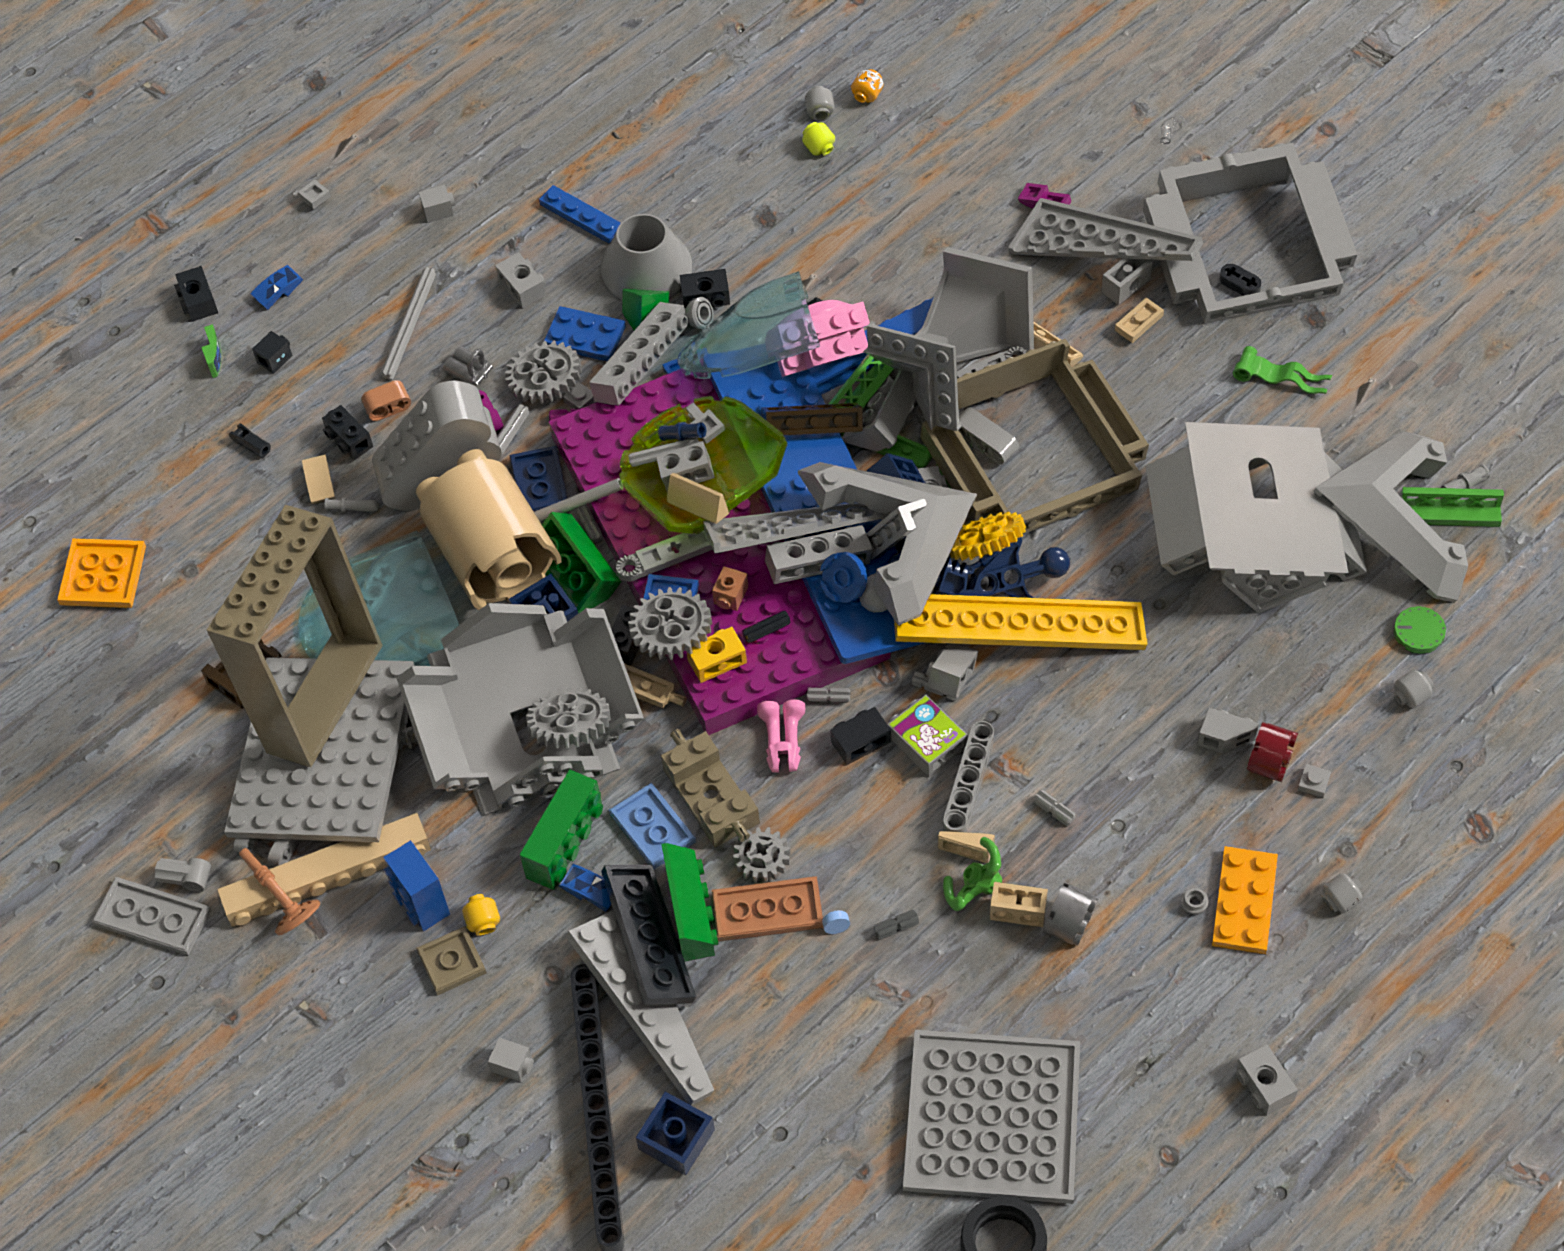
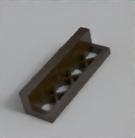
M857 403L761 407V415L765 418L766 436L863 431L862 407Z

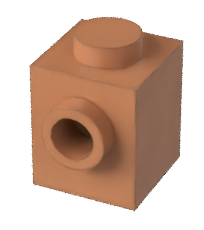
M724 566L712 590L714 604L722 609L737 611L748 589L747 573Z

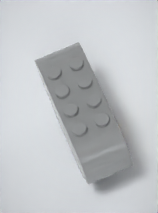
M446 381L433 386L416 403L382 445L378 447L373 454L372 463L382 501L386 506L403 511L420 509L421 502L416 495L418 485L427 478L440 477L448 470L456 467L458 459L470 450L479 449L483 451L487 459L500 460L502 451L491 414L483 406L477 387L461 381Z

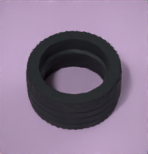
M999 1195L979 1202L969 1212L962 1226L961 1251H977L975 1241L979 1229L986 1223L997 1219L1013 1220L1022 1225L1030 1233L1032 1239L1031 1251H1047V1232L1042 1218L1035 1208H1032L1026 1201L1024 1202L1017 1197Z

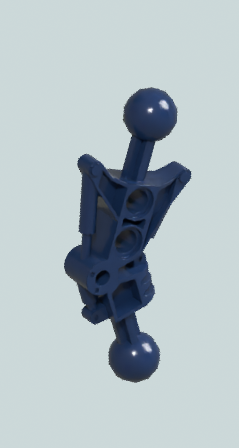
M1020 537L1017 538V542L1010 543V547H1005L1000 552L995 551L990 556L985 554L972 565H967L965 562L960 565L958 560L952 562L951 558L948 557L937 578L933 594L989 596L1001 592L1008 597L1034 598L1028 593L1024 579L1041 574L1052 579L1060 578L1069 570L1070 558L1062 548L1050 547L1042 553L1039 560L1020 565L1018 553L1022 544V538ZM901 552L891 556L887 565L898 561ZM1010 570L1012 572V579L1006 583L1004 574ZM968 574H971L967 585ZM987 577L989 585L983 590L981 588V580Z

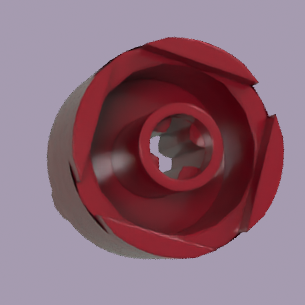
M1262 722L1249 758L1247 770L1282 783L1287 769L1282 766L1283 764L1289 765L1293 750L1288 748L1289 746L1294 748L1298 733Z

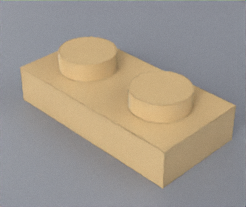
M1145 298L1115 324V331L1133 343L1164 316V309L1148 298Z

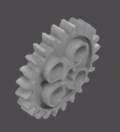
M544 341L542 346L534 343V348L532 349L526 346V352L524 353L518 351L519 357H512L513 364H507L508 371H505L506 382L511 394L514 393L517 399L522 397L523 402L530 398L532 404L537 399H540L541 404H543L547 398L551 402H553L554 396L562 398L561 393L563 391L570 393L569 386L576 387L575 380L581 379L579 373H582V365L577 352L572 351L571 346L565 347L564 342L557 346L555 341L547 345V342Z
M669 587L667 593H663L661 589H658L657 596L648 593L649 600L641 598V606L634 605L635 613H630L631 621L628 622L631 639H634L635 646H640L642 653L648 650L649 657L658 653L659 659H662L665 654H668L670 660L673 659L674 654H678L680 658H683L684 651L693 654V646L700 649V641H707L706 634L711 633L710 625H712L710 608L707 607L705 600H700L699 594L692 597L691 590L683 594L681 587L676 592H672V588Z
M568 688L567 692L558 689V694L555 695L548 692L549 697L540 696V702H533V708H528V714L526 715L528 732H531L532 738H537L538 743L545 741V746L555 743V748L565 744L566 749L573 743L576 747H579V742L581 741L589 744V738L598 739V733L604 734L605 728L609 727V721H611L609 703H606L605 697L600 698L599 693L592 695L590 689L583 693L582 688L577 689L576 692H572L571 688Z

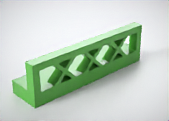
M867 355L829 404H838L841 399H847L845 403H857L863 408L894 368ZM869 364H874L872 369L866 375V367ZM854 382H860V384L852 393V385L854 384Z
M1402 488L1400 497L1428 525L1501 526V504L1504 490ZM1407 496H1418V498L1408 499ZM1487 498H1496L1495 501L1485 500Z

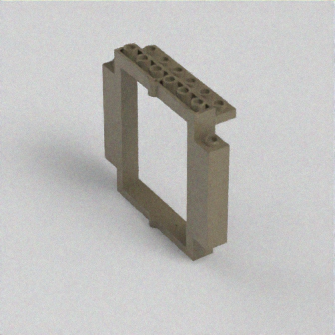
M1066 339L1050 342L1044 347L1036 350L1031 349L1025 354L1009 357L1003 362L988 365L979 371L966 373L962 377L957 378L959 410L991 397L998 398L1007 391L1052 375L1117 475L1019 513L1026 525L1025 533L1066 517H1075L1081 511L1138 490L1142 474L1135 463L1146 459L1149 444L1093 359L1077 363L1073 367L1070 366L1067 361L1070 345ZM927 421L923 422L920 437L950 487L955 490L977 494L968 512L971 521H977L980 517L987 518L990 514L995 516L999 512H1002V515L1008 512V509L959 430L954 431L935 426L930 430Z

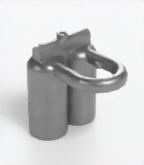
M462 346L455 350L453 358H448L443 366L445 373L475 386L484 378L487 379V374L493 369V366L485 359L482 350L476 349L472 352Z

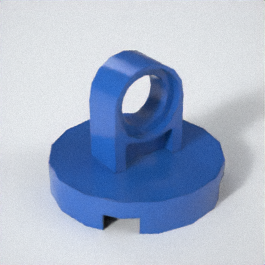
M849 552L834 553L824 560L820 571H823V580L820 581L824 593L832 601H840L842 603L852 602L860 598L866 589L867 577L869 576L863 562L855 554Z

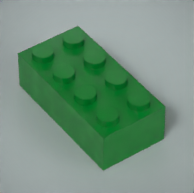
M569 769L520 853L526 879L551 890L555 889L558 882H562L567 873V866L570 861L573 862L579 853V846L582 840L588 838L594 819H598L602 814L603 804L597 780Z

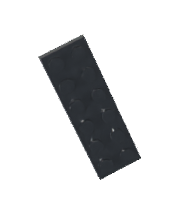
M604 865L601 873L644 1005L693 1003L696 999V994L653 866Z

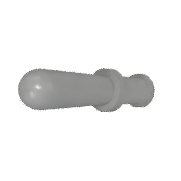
M325 498L324 508L325 510L338 509L342 512H346V510L375 512L379 509V504L375 500H347L346 498L330 500Z

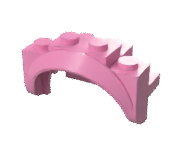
M839 300L817 302L797 310L783 319L773 329L767 331L765 336L768 357L776 356L782 377L864 353L863 351L868 347V342L863 327L870 323L864 302L853 305Z

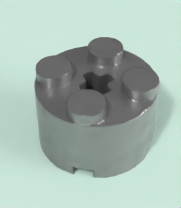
M1064 882L1053 904L1049 919H1047L1044 925L1043 932L1078 946L1099 898Z

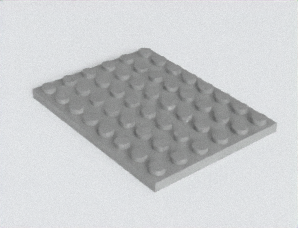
M266 658V662L287 707L317 659ZM373 661L311 768L267 754L252 723H250L224 830L226 837L379 842L407 709L397 677L411 666H415L414 662Z

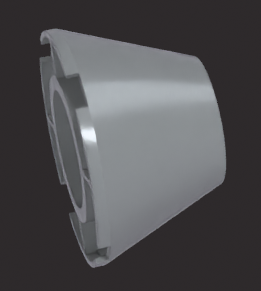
M636 214L626 218L617 228L602 258L601 276L607 290L620 300H622L623 289L669 291V299L681 292L680 275L692 273V258L687 247L660 218L651 214Z

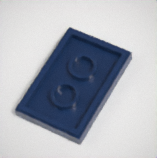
M557 446L509 455L514 481L534 512L568 498Z

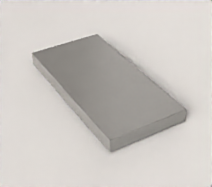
M115 877L92 923L94 926L189 956L211 912V908L198 902Z

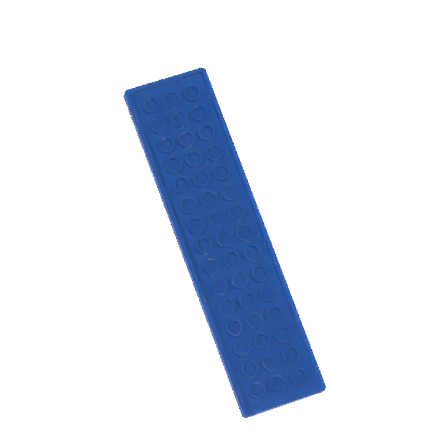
M765 343L705 358L704 367L771 512L820 507L798 475V470L819 462L857 469L840 433L766 436L765 418L761 415V407L825 404L809 369L782 377L776 356L768 357ZM882 519L806 534L804 537L819 535L823 532H833L842 530L846 527H856L863 525L865 532L868 533L872 528H874L878 523H880ZM787 538V539H784V540H785V542H786V541L795 540V539H797V538ZM895 546L881 557L873 560L870 559V564L864 565L869 576L875 574L878 568L886 566L891 556L898 553ZM822 574L802 578L841 663L848 664L925 643L897 642L894 618L888 609L883 612H869L861 605L859 598L848 603L832 601L821 587Z

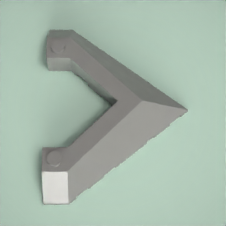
M1404 431L1313 489L1317 495L1327 497L1333 504L1332 508L1345 520L1350 521L1387 557L1392 555L1402 564L1400 568L1414 581L1419 579L1429 589L1426 592L1433 598L1454 603L1458 600L1468 569L1464 545L1442 540L1394 490L1409 474L1429 479L1447 463L1443 442Z
M822 462L798 470V475L822 510L842 502L853 505L854 502L869 506V510L888 515L889 512L892 513L900 506L925 499L927 506L912 517L917 528L907 535L899 560L878 568L873 582L874 590L898 625L920 617L977 494Z

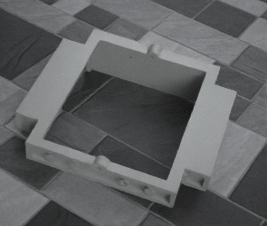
M1280 143L1274 147L1256 148L1245 153L1225 154L1220 158L1213 157L1206 161L1189 162L1186 165L1169 166L1160 170L1157 181L1160 190L1159 194L1145 198L1143 213L1146 222L1149 225L1193 235L1182 201L1286 180L1288 184L1293 179L1328 277L1283 288L1273 287L1264 292L1216 302L1200 252L1198 251L1193 261L1159 260L1173 304L1197 300L1205 324L1340 295L1344 283L1339 270L1353 267L1357 252L1324 161L1308 162L1301 166L1294 144Z

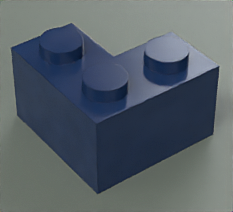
M552 574L509 598L510 604L543 605L547 615L563 611L567 622L578 615L577 608Z

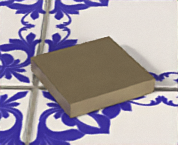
M465 926L416 948L437 996L487 973Z

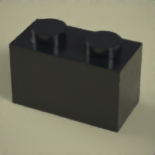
M876 707L862 710L854 718L846 722H839L830 730L831 743L846 765L891 742V729Z

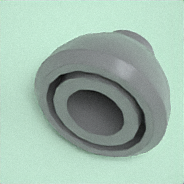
M698 297L690 301L687 307L684 308L688 317V324L699 330L709 328L713 320V308L710 302L704 297Z

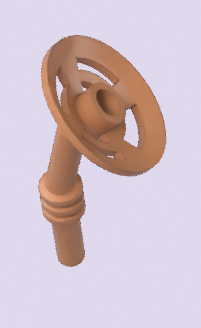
M247 848L240 851L239 856L252 869L257 881L263 887H267L284 908L285 916L275 929L277 935H283L308 919L319 908L321 903L318 899L299 905L296 901L293 902L275 881V875L267 866H262Z

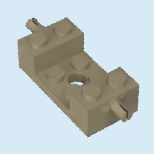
M676 729V734L673 731L670 736L677 746L661 755L663 770L714 848L738 836L741 842H744V838L747 840L750 837L747 830L760 824L757 806L745 789L740 791L720 761L719 750L706 731L692 739L685 740L680 730ZM708 790L718 792V795L712 799L704 796Z

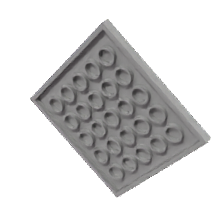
M915 1030L903 1191L989 1198L1007 1195L1029 1201L1073 1204L1080 1041Z

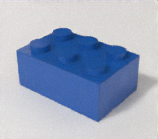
M411 840L383 857L387 866L383 870L389 879L390 887L394 891L392 894L400 906L404 905L407 910L406 914L414 926L419 924L421 929L425 931L450 915L438 877Z

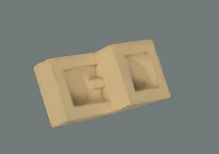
M326 455L302 460L311 504L324 502L325 498L330 500L336 499Z

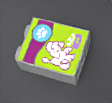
M927 695L912 701L904 712L894 715L887 724L891 729V741L928 777L962 752L968 740V734Z

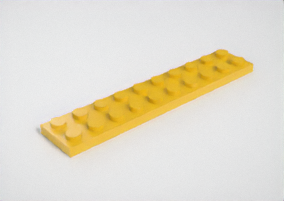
M931 594L920 617L898 625L894 620L897 642L1145 650L1147 647L1141 602Z

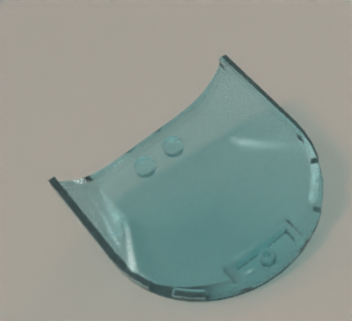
M798 271L769 281L751 290L696 334L682 348L678 355L677 362L682 373L689 375L693 372L695 378L709 379L711 377L710 373L720 372L722 377L750 371L820 347L807 302L809 298L800 272Z
M416 530L348 558L383 645L374 660L413 661L415 666H430L427 655L444 649L441 639L458 627L459 623L422 536ZM311 587L301 606L298 629L309 659H317L332 634Z

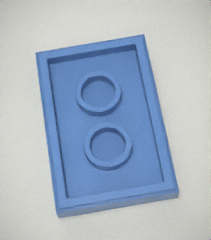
M652 783L609 810V815L648 865L653 866V869L665 863L661 844L669 843L688 848L696 843L694 835Z

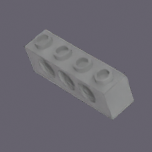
M863 525L846 527L838 531L823 532L819 535L767 545L765 562L773 583L778 584L822 574L823 571H820L821 565L827 557L834 553L849 552L855 554L864 565L870 564L872 547Z

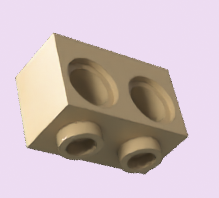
M994 882L990 920L1043 927L1048 889Z

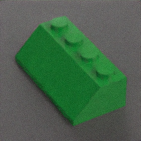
M551 512L542 526L561 556V563L556 564L553 560L545 575L552 574L575 605L579 614L586 608L592 609L607 601L622 581L572 514Z
M663 843L661 846L684 961L715 956L714 946L719 944L716 929L710 930L709 922L714 921L711 905H705L704 899L709 898L707 883H701L700 875L704 874L702 859H696L695 850Z

